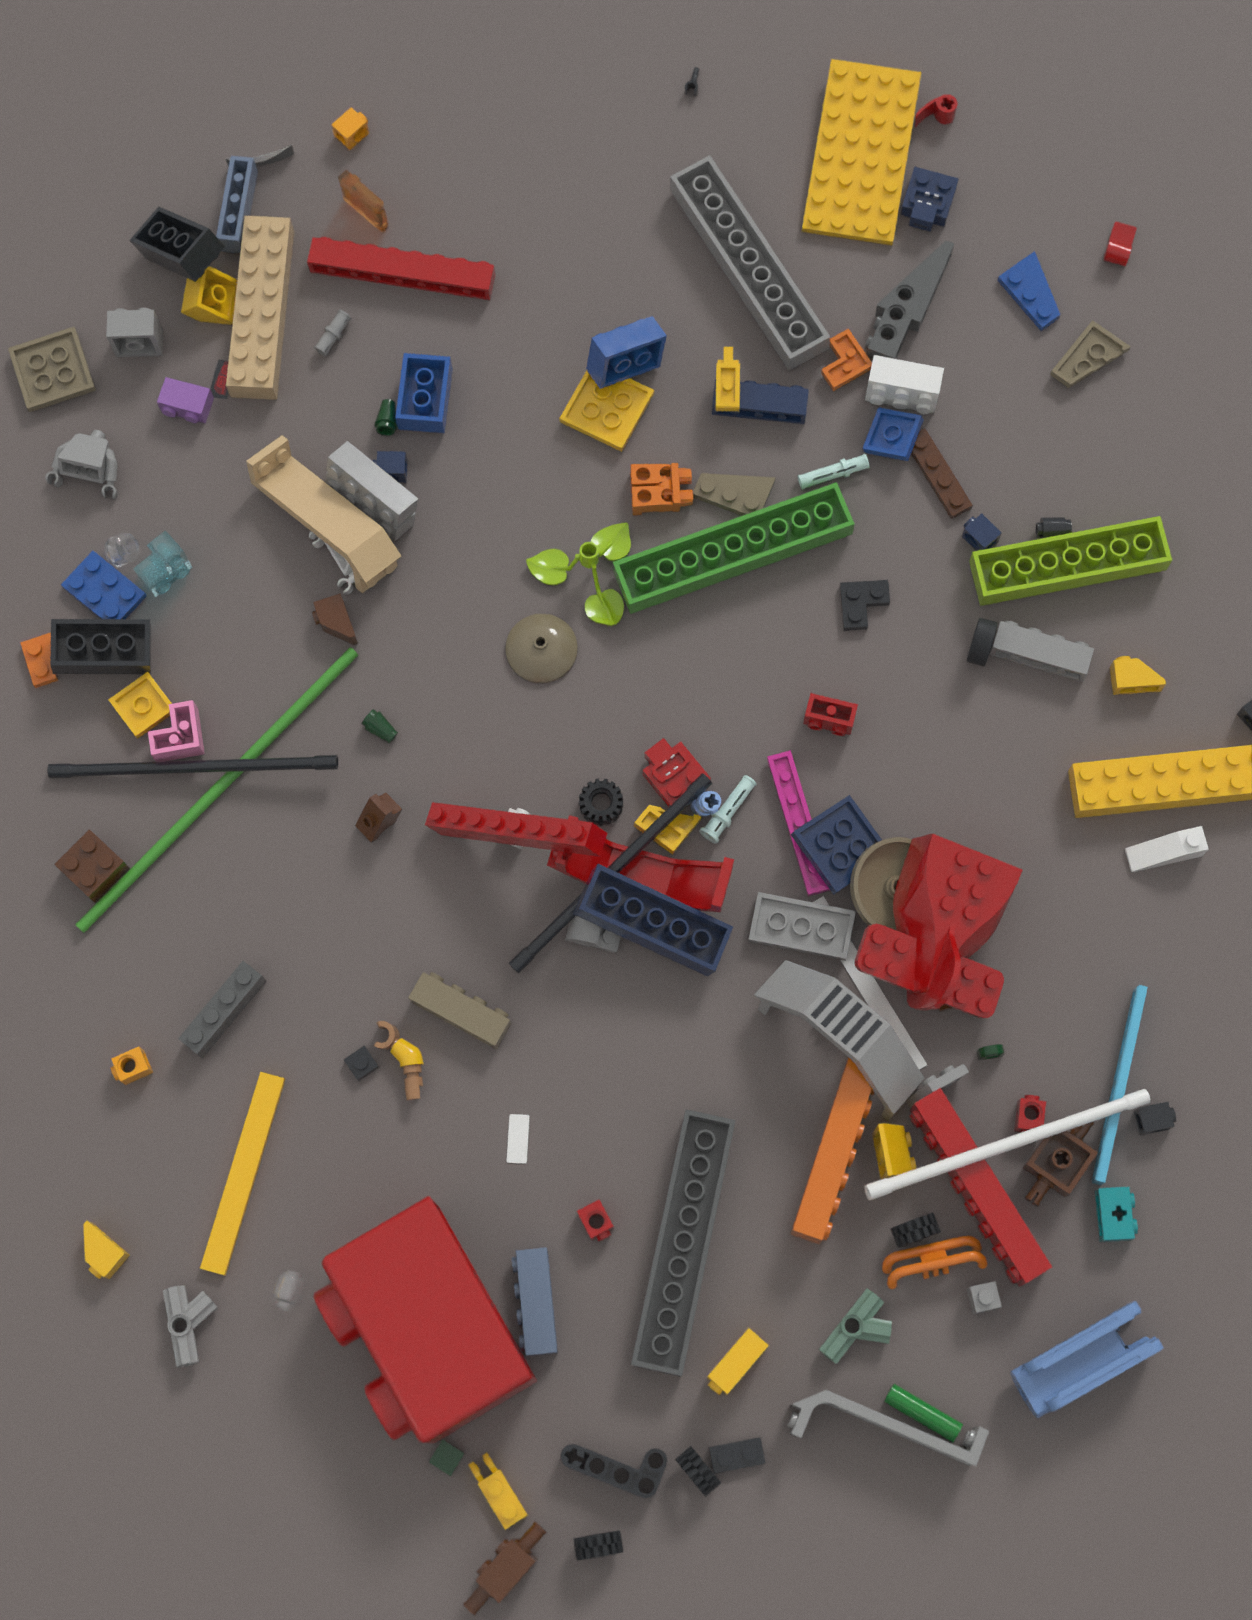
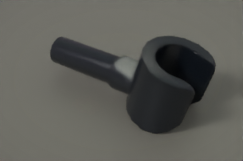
M698 67L694 68L691 80L685 84L686 95L689 88L695 89L694 96L698 95Z

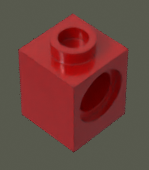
M1024 1095V1098H1020L1017 1101L1014 1131L1024 1132L1044 1125L1046 1101H1041L1040 1097L1035 1095ZM1025 1108L1035 1110L1037 1114L1035 1120L1026 1118L1024 1114Z
M600 1199L577 1211L591 1240L597 1239L600 1242L612 1235L610 1231L614 1229V1226ZM598 1215L604 1219V1224L601 1228L594 1229L589 1225L590 1219L593 1216Z

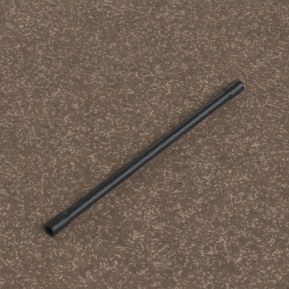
M317 755L314 757L102 764L63 763L49 764L47 773L49 778H71L74 776L300 769L338 770L339 761L338 755Z

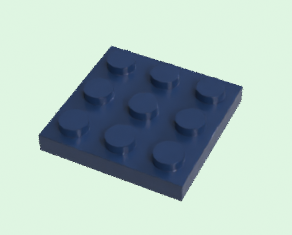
M850 795L791 833L795 842L833 895L850 884L853 867L859 856L874 843L882 841Z

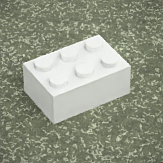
M874 355L865 401H870L874 405H892L894 408L901 410L906 408L913 409L921 414L934 413L944 368Z

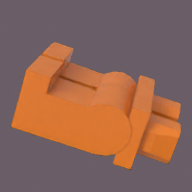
M671 463V465L631 464L630 480L633 516L642 515L643 512H680V507L693 505V491L680 490L681 484L692 483L691 469L678 468V463Z

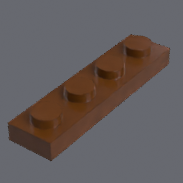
M925 428L920 430L911 455L946 512L953 519L972 509L973 504Z

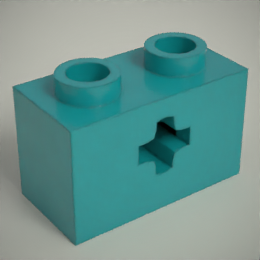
M1130 1187L1098 1188L1095 1190L1099 1242L1131 1241L1135 1239L1134 1234H1138V1224L1132 1215V1208H1135L1134 1193H1130ZM1116 1208L1117 1212L1122 1213V1217L1118 1221L1116 1216H1112V1212Z

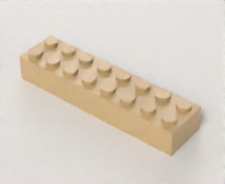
M244 216L226 387L231 398L277 400L294 239V228L290 218Z

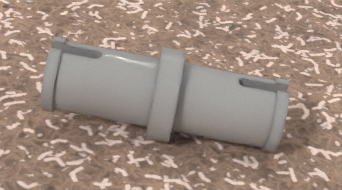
M339 310L331 324L324 328L325 332L314 346V349L321 355L327 356L336 340H340L342 337L341 333L352 319L351 316L345 311Z

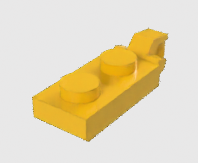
M724 347L723 360H718L716 363V411H739L740 363L739 360H733V347Z

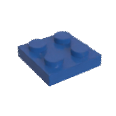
M878 407L862 448L863 451L867 454L908 461L924 421L922 415Z

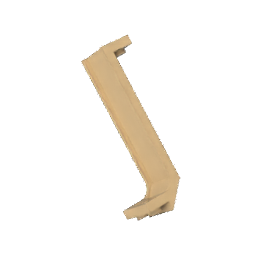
M283 435L246 461L251 484L342 555L350 564L354 574L356 589L361 593L375 586L380 579L392 573L398 567L397 559L401 557V554L384 528L293 458L289 441Z

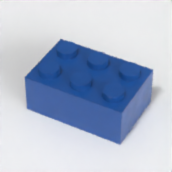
M653 316L639 319L625 326H619L606 333L597 334L591 338L586 370L601 389L659 368L667 335Z
M403 354L395 417L398 430L445 433L453 370L450 357Z

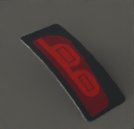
M219 359L210 389L214 398H228L229 392L226 387L229 361Z

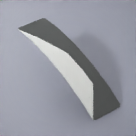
M292 145L281 150L252 158H254L256 167L292 156L294 155ZM226 159L229 168L230 159Z

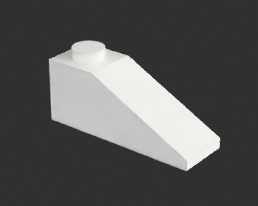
M1199 826L1177 831L1125 848L1124 850L1132 873L1202 857L1209 848L1203 828Z

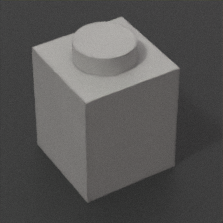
M995 1281L967 1288L973 1314L1002 1307Z

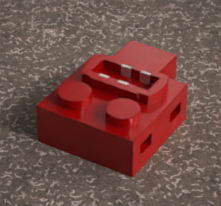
M663 738L644 752L645 759L650 765L642 770L643 777L668 807L702 773L711 780V777L681 741L674 747H671Z

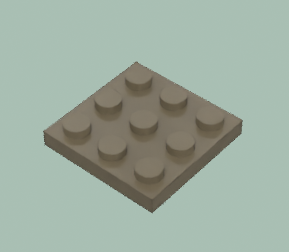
M75 326L8 348L29 413L96 391Z

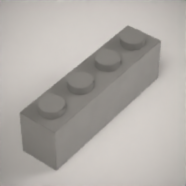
M1000 621L990 655L1083 682L1089 669L1094 648L1089 647L1085 642L1065 640L1061 635L1044 634L1037 628H1023L1013 621Z

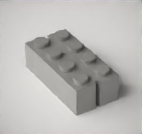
M345 442L328 457L325 483L383 527L389 538L394 542L414 525L418 498L350 442Z

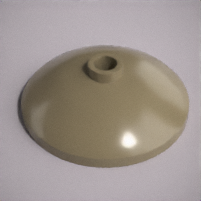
M534 614L523 618L511 629L506 640V656L509 665L518 676L533 683H549L562 678L572 668L577 657V640L573 630L565 621L550 614ZM539 640L545 641L543 646H538L536 643Z

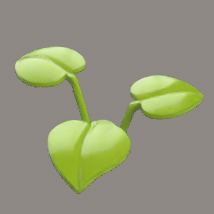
M628 523L614 524L598 531L592 537L591 542H585L580 546L579 554H575V558L569 566L568 556L559 549L544 550L526 559V564L531 574L538 581L546 585H559L565 582L567 579L566 571H571L576 563L580 561L583 567L592 569L597 595L589 596L585 602L584 608L588 618L595 623L608 626L616 625L622 619L624 612L623 599L614 589H607L601 593L596 565L599 562V557L603 555L609 561H617L628 555L631 549Z

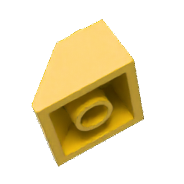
M208 266L205 273L196 282L187 278L181 313L200 322L233 325L237 279Z

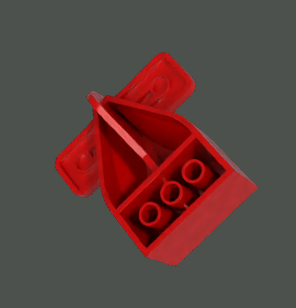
M933 833L913 838L894 893L893 914L896 930L877 923L866 927L855 958V967L864 974L907 990V1003L913 1009L935 1010L944 1004L978 1018L991 1017L998 1003L1004 984V976L1000 971L968 958L979 950L995 932L1023 869Z

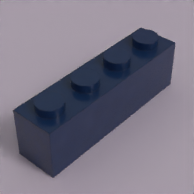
M715 379L712 415L805 424L809 389L798 385L786 387L780 386L777 383L757 384L755 381L748 380L740 382L739 411H716Z

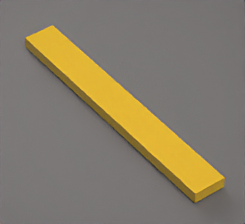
M260 1072L200 1269L224 1276L227 1274L286 1080L285 1078Z

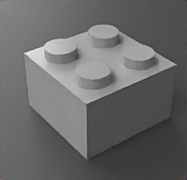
M118 308L115 311H107L106 337L116 357L163 356V328L155 310L149 308H139L138 310Z

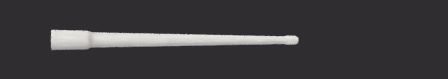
M1146 1089L1124 1095L1120 1099L912 1171L864 1186L866 1196L869 1200H873L890 1194L894 1190L1107 1116L1149 1104V1093Z

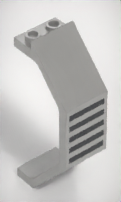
M785 960L754 994L761 1000L758 1010L764 1015L773 1006L801 1017L847 1055L857 1065L882 1102L884 1111L881 1113V1116L887 1121L892 1118L925 1079L892 1026L832 976Z

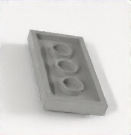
M758 892L748 941L846 961L856 911Z

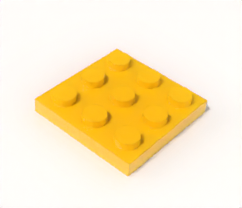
M586 370L559 420L560 423L622 452L650 403L654 390L630 378L600 389Z

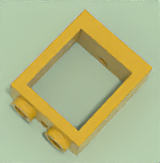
M748 1328L707 1376V1379L710 1380L708 1386L718 1395L722 1392L727 1395L769 1345Z

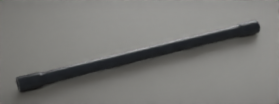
M702 773L608 868L620 873L693 800L697 799L700 794L712 785L711 780ZM581 894L508 963L518 974L576 916L573 913Z

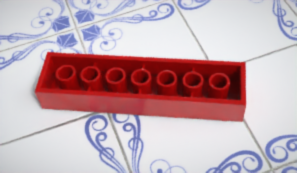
M941 1088L914 1103L909 1110L911 1112V1115H909L911 1122L916 1129L920 1127L925 1135L922 1137L924 1143L930 1151L934 1149L939 1157L936 1159L937 1162L978 1148ZM985 1159L948 1172L952 1178L950 1184L957 1195L962 1194L966 1201L964 1203L966 1211L971 1217L975 1215L980 1223L977 1226L984 1239L989 1238L994 1247L991 1250L999 1262L1002 1260L1006 1265L1007 1270H1005V1273L1012 1284L1017 1283L1020 1287L1052 1268V1265Z

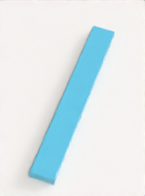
M1138 985L1133 990L1109 1102L1120 1099L1125 1094L1148 989L1146 986ZM1120 1112L1105 1117L1091 1181L1093 1184L1102 1185L1106 1181Z

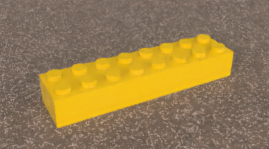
M1252 745L1073 763L1068 770L1075 818L1252 800Z

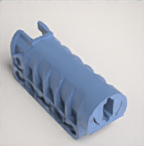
M1137 1301L1128 1303L1104 1319L1090 1325V1327L1010 1371L1013 1382L1021 1397L1037 1419L1048 1412H1053L1164 1348L1156 1336L1151 1339L1143 1337L1131 1345H1125L1117 1331L1120 1330L1119 1327L1141 1313V1308Z

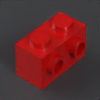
M810 693L803 724L808 725L807 727L812 730H830L832 734L837 736L851 735L858 704Z

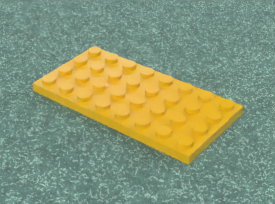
M831 59L802 232L893 246L921 72Z

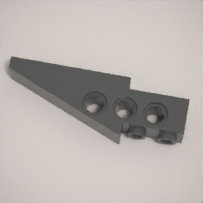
M949 241L942 243L877 304L875 313L877 319L873 327L876 332L874 336L869 335L865 345V349L868 350L867 356L870 360L873 361L874 355L897 359L909 329L916 332L919 331L952 256L954 243ZM904 296L907 297L909 300L904 301L901 300L899 297ZM897 316L900 320H893L891 317ZM882 336H889L892 339L885 340L882 338Z

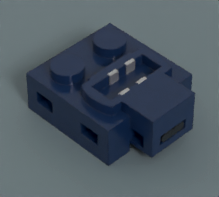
M914 166L900 215L910 218L909 226L931 232L933 223L945 227L959 178Z

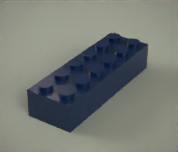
M597 864L592 869L573 915L707 977L716 971L733 926L600 864Z

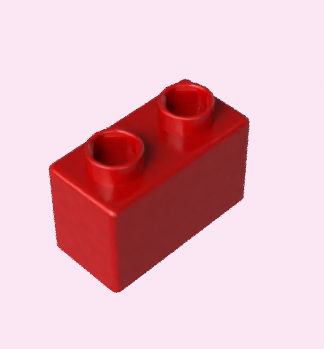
M430 1196L423 1198L323 1258L322 1267L331 1283L314 1293L315 1303L329 1330L342 1347H346L359 1338H362L382 1374L365 1384L364 1391L377 1418L392 1440H397L413 1431L419 1442L434 1444L537 1382L535 1375L440 1207Z

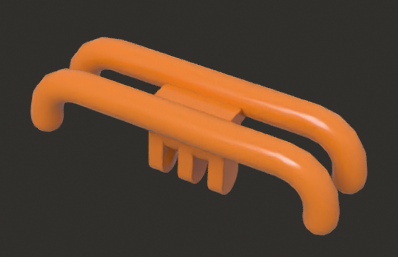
M960 1236L893 1252L883 1260L882 1271L885 1274L890 1273L887 1278V1286L889 1289H895L897 1281L905 1276L922 1273L923 1279H928V1271H932L933 1277L939 1276L938 1269H941L944 1275L949 1274V1266L975 1261L979 1268L984 1269L988 1263L985 1255L981 1253L982 1246L977 1238L973 1236ZM964 1246L972 1248V1251L947 1256L945 1252L946 1250ZM920 1257L919 1263L902 1266L892 1271V1266L896 1262Z

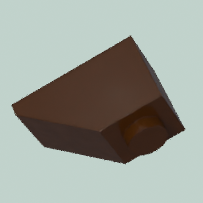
M341 593L313 602L316 610L312 611V615L316 625L321 624L324 632L352 645L358 644Z

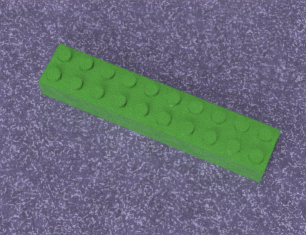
M836 482L614 561L613 572L629 613L632 614L853 534L855 524Z

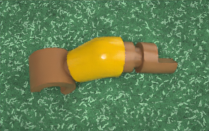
M386 1021L377 1022L378 1028L388 1029L389 1038L384 1043L376 1042L374 1046L382 1050L391 1049L390 1053L398 1060L400 1067L403 1068L404 1075H407V1078L404 1079L406 1101L420 1099L419 1087L423 1086V1079L419 1077V1073H422L421 1066L424 1063L419 1048L400 1038L399 1030L396 1026Z

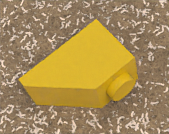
M1121 656L1113 660L1110 666L1113 695L1161 692L1166 685L1163 677L1138 658L1131 659L1130 656Z
M86 1221L83 1224L85 1261L90 1265L88 1270L99 1279L102 1276L110 1279L130 1254L95 1224Z

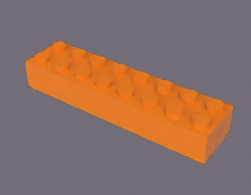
M849 1057L790 1234L816 1244H820L823 1239L827 1240L833 1226V1223L829 1222L830 1215L835 1216V1213H837L841 1201L837 1194L838 1191H843L849 1174L844 1172L846 1166L851 1167L857 1150L853 1149L854 1142L858 1143L861 1139L865 1125L860 1123L862 1118L866 1119L873 1102L868 1100L869 1095H874L875 1093L857 1065Z

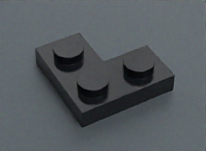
M888 580L840 583L843 631L867 630V607L890 605Z

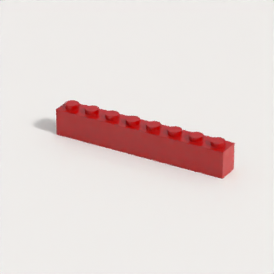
M328 237L312 238L307 260L310 273L484 300L491 299L495 280L494 265L485 261L472 262L459 257L452 259L440 254L427 255L419 251L407 252L395 247L381 248L374 244H355L349 240L336 241Z
M432 802L425 822V826L443 836L601 857L607 837V832L592 822Z

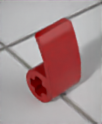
M946 94L927 103L916 113L914 127L916 128L919 123L931 114H934L935 119L940 124L946 125L953 122L958 105L956 98Z
M1120 222L1114 223L1103 261L1126 267L1137 230L1135 226Z

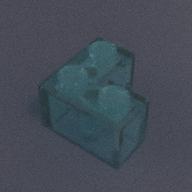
M166 530L147 545L151 555L133 568L137 577L155 597L167 592L171 584L177 579L187 576L192 568L183 549Z

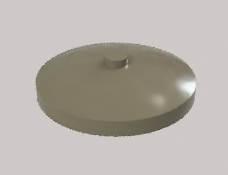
M893 837L876 842L868 847L856 861L850 880L851 897L856 911L868 926L877 923L896 930L893 914L894 893L912 839Z

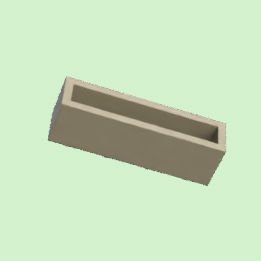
M423 972L408 997L410 1002L497 1050L511 1026V1021L508 1019L509 1015L499 1008H495L493 1011L486 1007L487 1002L477 996H474L472 999L464 995L466 991L455 984H452L451 987L444 984V979L433 972L428 975Z

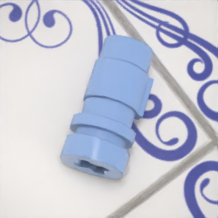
M704 791L697 799L690 803L691 810L694 814L701 817L712 815L719 811L721 797L714 791Z

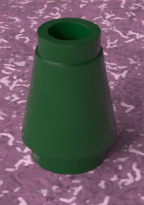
M382 400L374 423L376 432L383 436L393 435L398 428L395 419L396 407L393 400Z
M374 709L368 713L361 723L365 727L364 730L388 743L398 734L384 715Z

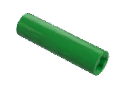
M896 1384L892 1385L885 1397V1403L951 1442L955 1441L963 1426L961 1422Z

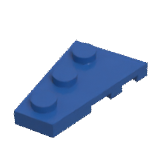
M1035 251L998 276L997 281L1040 331L1059 319L1060 312Z

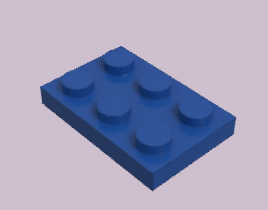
M94 551L61 584L63 589L100 619H126L147 597L144 591Z

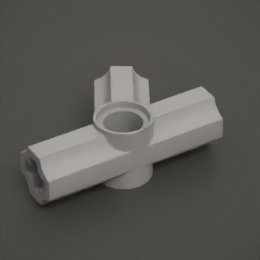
M185 1285L167 1288L163 1290L176 1366L179 1368L200 1363L194 1330L218 1307L204 1291L189 1303ZM180 1320H186V1330L182 1333H177L175 1330L176 1323Z

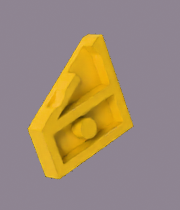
M648 805L634 822V827L643 833L666 810L661 807ZM679 814L653 841L673 855L701 821V816L696 814L694 816Z

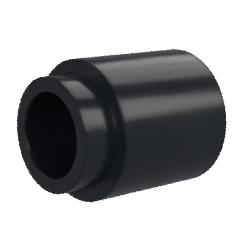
M1042 517L1040 522L1036 523V537L1042 539L1072 533L1071 520L1065 519V517Z

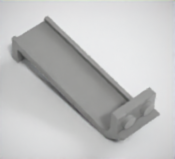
M828 1390L791 1404L790 1406L799 1410L798 1413L792 1412L787 1425L788 1428H791L790 1435L802 1438L813 1409L819 1404H827L968 1466L977 1465L989 1430L982 1427H973L972 1430H967L962 1443L966 1447L962 1449Z

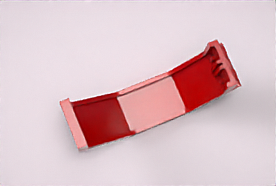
M571 815L568 817L569 820L579 821L578 817ZM606 839L601 857L551 850L547 866L586 884L592 869L597 864L608 868L628 846ZM642 851L619 874L699 911L721 912L734 866V859L724 857L723 862L682 860Z

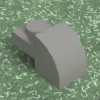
M575 916L569 922L565 940L582 946H592L616 953L621 936Z

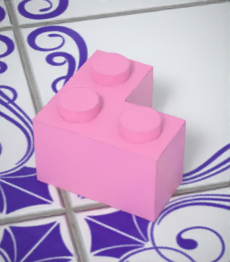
M194 701L169 704L172 727L148 732L151 756L156 762H164L205 754L199 711Z

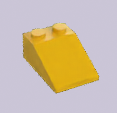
M885 1123L878 1124L872 1133L880 1180L917 1169L915 1158L909 1155L908 1147H912L911 1136L909 1132H905L904 1126Z

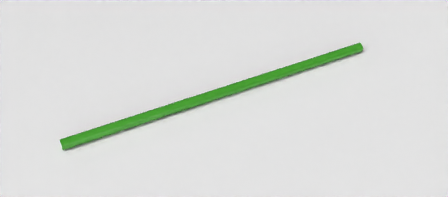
M350 647L240 759H257L359 656L357 652ZM244 771L226 772L75 925L85 933Z

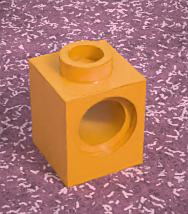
M352 107L331 124L334 137L349 150L369 134L367 118L363 113H357Z
M139 1046L111 1058L114 1066L110 1068L115 1080H120L125 1085L153 1073L145 1051ZM129 1061H135L134 1070L126 1073L125 1065Z

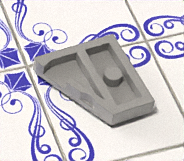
M964 1064L957 1068L951 1065L940 1072L941 1076L939 1078L933 1075L923 1081L924 1087L905 1102L911 1109L917 1101L939 1088L942 1090L946 1089L968 1074L969 1071Z

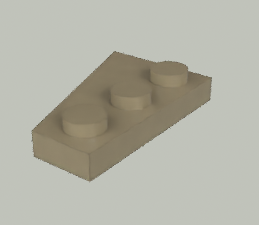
M1092 320L1053 368L1050 375L1070 388L1128 352L1131 346Z
M701 473L693 491V498L743 516L765 507L776 477Z

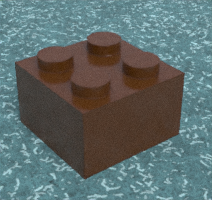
M90 829L54 864L94 903L130 869Z

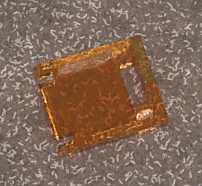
M345 170L338 176L344 200L379 231H386L389 225L383 201L361 183L358 176L352 175L348 170Z

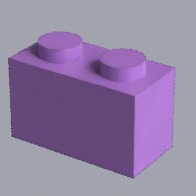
M166 377L157 404L161 412L166 416L183 417L191 423H206L214 397L209 388Z

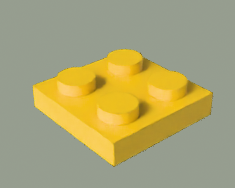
M146 672L108 699L137 739L170 716L169 704L172 703L149 672Z

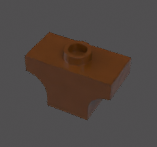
M386 792L380 796L374 794L369 797L355 826L372 843L388 827L396 822L402 808Z

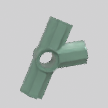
M866 1288L819 1348V1351L837 1364L856 1339L889 1344L892 1321L873 1318L884 1302L875 1293ZM853 1319L858 1323L856 1333L846 1331V1320Z

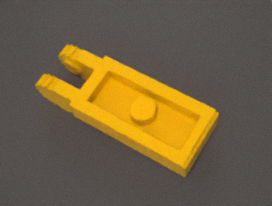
M486 1452L482 1455L483 1461L492 1471V1475L484 1479L477 1464L471 1462L468 1465L479 1482L478 1486L506 1530L528 1514L501 1469L498 1470L492 1458Z

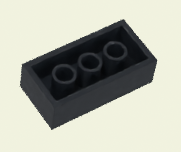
M159 206L129 240L145 259L195 282L205 273L208 266L219 257L220 252L225 248L209 228Z
M51 619L50 666L52 673L145 674L149 672L151 674L150 619Z

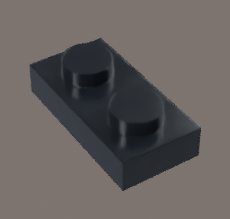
M761 1437L709 1447L714 1474L766 1464Z

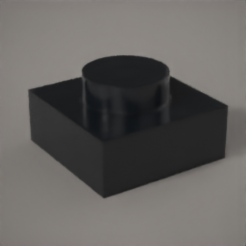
M365 1046L344 1059L358 1082L379 1068Z

